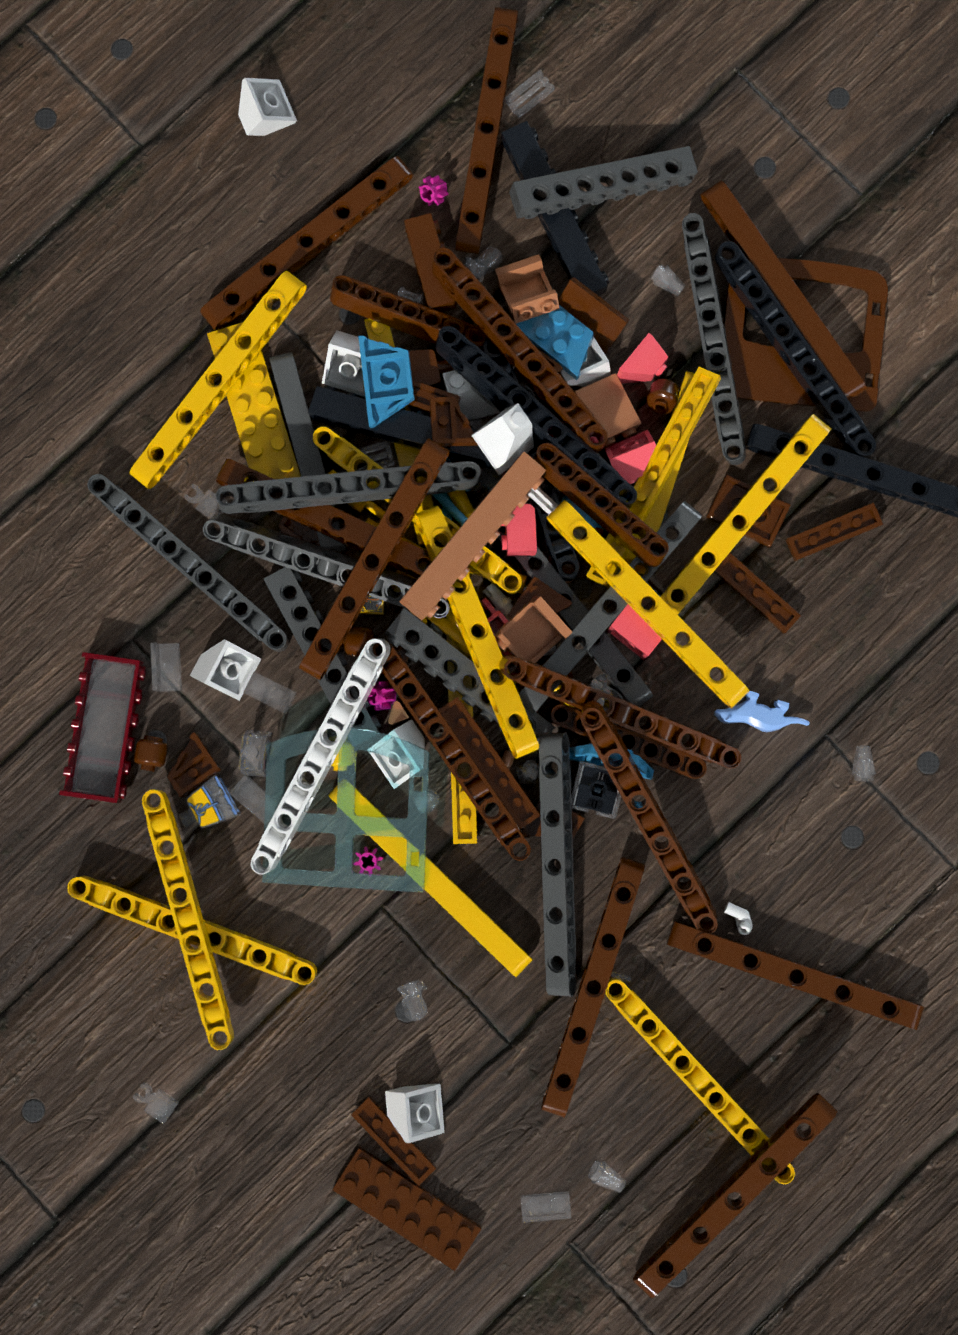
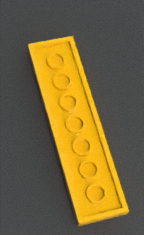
M242 323L207 333L214 358L218 356ZM251 338L244 341L243 348L251 344ZM261 350L226 395L249 468L273 479L301 477Z

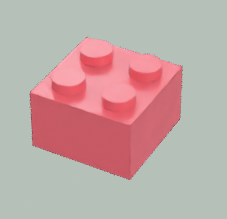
M628 604L607 629L608 633L643 660L651 654L662 640Z

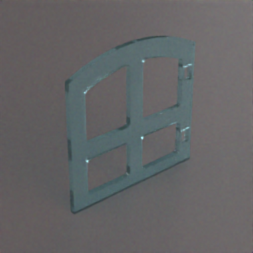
M351 728L339 751L336 814L306 813L297 830L300 832L332 833L335 835L334 871L286 869L282 866L281 857L278 865L273 870L263 874L262 883L423 893L425 885L429 751L392 735ZM329 729L327 737L330 741L334 742L337 734L333 729ZM318 730L290 735L267 744L264 832L285 794L286 760L290 757L307 753ZM358 750L387 756L410 767L407 818L368 817L355 814L356 758ZM422 776V790L414 791V777ZM284 814L282 820L285 825L290 826L291 818L289 815ZM370 835L405 838L407 840L406 874L398 876L355 873L353 871L354 836ZM411 852H419V867L411 865ZM263 856V866L268 868L269 861Z

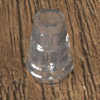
M661 263L650 277L654 285L676 296L681 293L686 285L668 265L664 266Z
M856 746L852 769L854 780L862 782L873 781L876 771L870 746Z
M595 1161L588 1173V1178L592 1180L593 1184L618 1193L623 1190L626 1180L605 1161Z

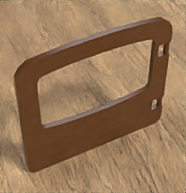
M778 258L792 279L848 286L864 290L867 293L862 350L859 353H845V355L864 382L865 374L873 375L872 387H866L867 389L849 401L856 411L870 412L877 404L885 310L888 297V285L885 278L876 271L853 266L811 260ZM728 283L724 326L737 398L816 407L773 346L746 341L743 338L745 306ZM873 302L880 303L879 315H872ZM721 357V359H720V365H721V364L723 363V361H724V358H722V357ZM803 366V370L806 374H813V368L811 366ZM831 403V409L840 410L838 404Z

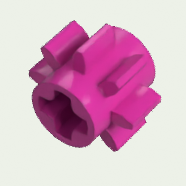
M439 175L433 178L431 176L424 178V184L418 187L421 199L427 202L429 206L434 203L436 205L443 203V197L449 194L447 192V183L440 179Z
M379 681L375 683L367 701L370 705H375V711L391 709V704L396 701V691L393 687L389 686L388 681Z
M365 846V853H355L359 857V861L353 863V865H360L361 870L359 874L366 870L372 876V869H382L377 864L378 861L384 858L377 857V848L369 852L368 847ZM372 855V861L375 863L374 866L369 865L365 867L363 856L368 857Z

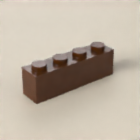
M431 213L404 220L406 234L427 307L439 312L455 309V299L432 271L434 252L438 248L445 247L444 242L439 243L438 234H441L438 220L433 221ZM444 260L438 261L439 264L446 265Z

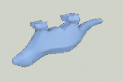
M752 691L745 695L746 701L734 706L732 709H717L714 711V716L722 723H746L762 732H773L790 724L798 723L808 726L810 723L798 717H784L785 712L789 709V703L781 700L774 701L775 707L769 708L764 704H757L756 701L759 693Z

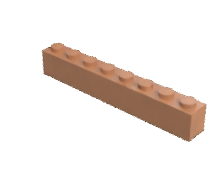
M523 452L399 602L421 621L426 616L431 618L440 608L437 605L442 597L446 600L455 590L452 586L457 579L462 581L469 573L470 569L467 566L473 560L476 563L483 556L485 551L482 548L487 542L492 544L500 535L497 531L502 524L507 526L514 518L513 510L517 506L521 509L530 497L526 494L531 488L536 490L542 484L544 479L541 476L546 470L526 452Z

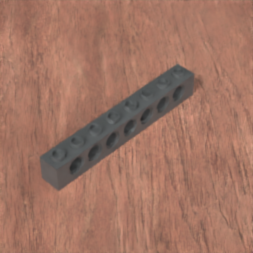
M687 146L513 182L509 194L517 219L523 217L531 219L538 214H555L561 209L566 208L574 210L589 203L598 205L608 199L616 201L625 198L627 195L635 194L636 196H641L651 190L664 191L670 186L678 185L679 187H684L692 182L698 171L691 148ZM666 168L672 170L673 173L668 172ZM644 173L650 174L652 178L647 177ZM622 177L629 179L630 182H626ZM601 182H605L609 187L603 186ZM578 186L584 187L587 191L580 190ZM556 191L563 192L565 196L558 195ZM534 196H540L543 200L539 201Z
M284 567L265 577L264 581L302 652L306 655L313 642L308 640L307 633L313 628L319 631L324 618L319 610L316 612L313 610L311 603L314 600L308 589L303 591L299 584L303 581L299 572ZM288 588H296L297 594L294 598H285V591ZM300 608L308 610V615L303 620L296 618V612ZM323 638L321 642L323 649L330 651L332 647L331 641ZM342 652L336 654L323 678L318 680L331 706L348 676L344 667L348 663ZM333 670H339L342 674L340 681L336 683L331 682L329 679V675ZM352 686L350 691L353 694V698L357 699L359 693L355 688L356 686ZM367 700L360 711L364 714V721L359 725L354 724L348 734L352 745L355 747L379 735L378 728L382 727L376 715L371 716L368 712L367 707L370 704Z
M407 609L401 610L384 632L388 636L386 640L393 646H401L406 650L405 655L412 661H420L425 665L424 670L433 677L439 676L444 680L443 685L452 692L458 691L463 695L462 700L471 707L477 706L482 710L480 714L488 721L492 722L494 720L498 723L491 703H485L482 700L481 695L485 689L474 663ZM408 631H412L417 635L416 643L412 644L406 640V633ZM427 646L435 649V658L431 659L425 655V648ZM445 661H450L454 664L455 670L452 674L444 670ZM464 676L472 678L473 686L471 689L463 685ZM490 676L493 682L498 683L494 678ZM524 707L539 744L541 733H551L555 727L537 712L533 714ZM511 715L509 724L513 728H517L519 721L516 716Z

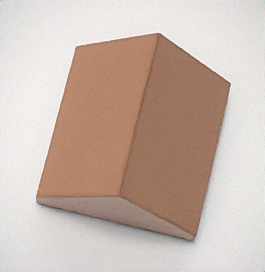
M398 701L394 702L388 719V724L392 726L410 719Z

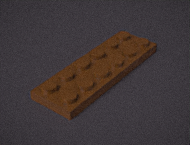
M360 1146L332 1189L454 1271L481 1230L480 1225L421 1186H418L415 1182Z

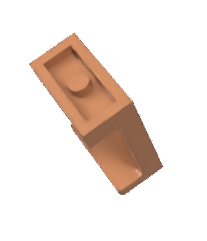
M539 254L495 269L498 287L515 324L559 309L557 292L552 289L546 277Z
M616 373L575 391L577 396L606 430L608 438L604 448L614 444L616 439L621 436L626 439L636 433V429L641 424V421Z
M535 596L504 624L494 636L498 639L497 644L504 653L509 651L511 655L536 663L562 638L566 639L572 631L541 596Z

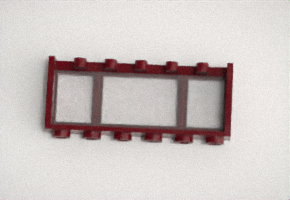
M82 652L85 663L83 672L79 674L81 688L80 694L76 695L75 705L78 706L76 718L72 719L71 728L74 730L72 743H68L67 752H70L68 766H65L63 776H66L64 790H60L59 795L121 803V799H125L127 794V785L124 784L125 775H129L131 769V761H128L129 751L132 752L134 749L135 737H132V731L138 724L139 714L135 712L137 704H140L142 700V690H139L140 681L145 679L146 667L143 666L144 662L140 660Z

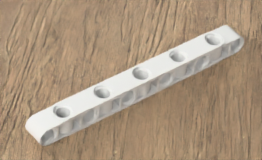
M381 638L369 640L353 664L251 859V867L255 873L266 874L275 869L290 845L381 674L391 651L390 645L386 640ZM375 643L381 644L383 648L380 656H376L373 653L372 648ZM352 686H356L360 691L357 699L352 698L350 695ZM329 729H333L337 734L334 742L330 741L327 737ZM307 771L311 772L314 776L312 784L305 780V773ZM284 814L290 816V826L284 824L282 820ZM261 856L268 859V868L261 865Z

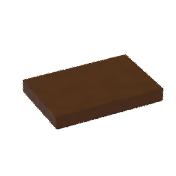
M575 277L569 281L558 299L559 305L593 331V336L605 355L608 354L630 321Z
M727 474L706 518L721 524L751 488V485ZM775 497L744 536L770 548L791 504ZM736 515L732 520L733 526L741 529L744 525V519Z

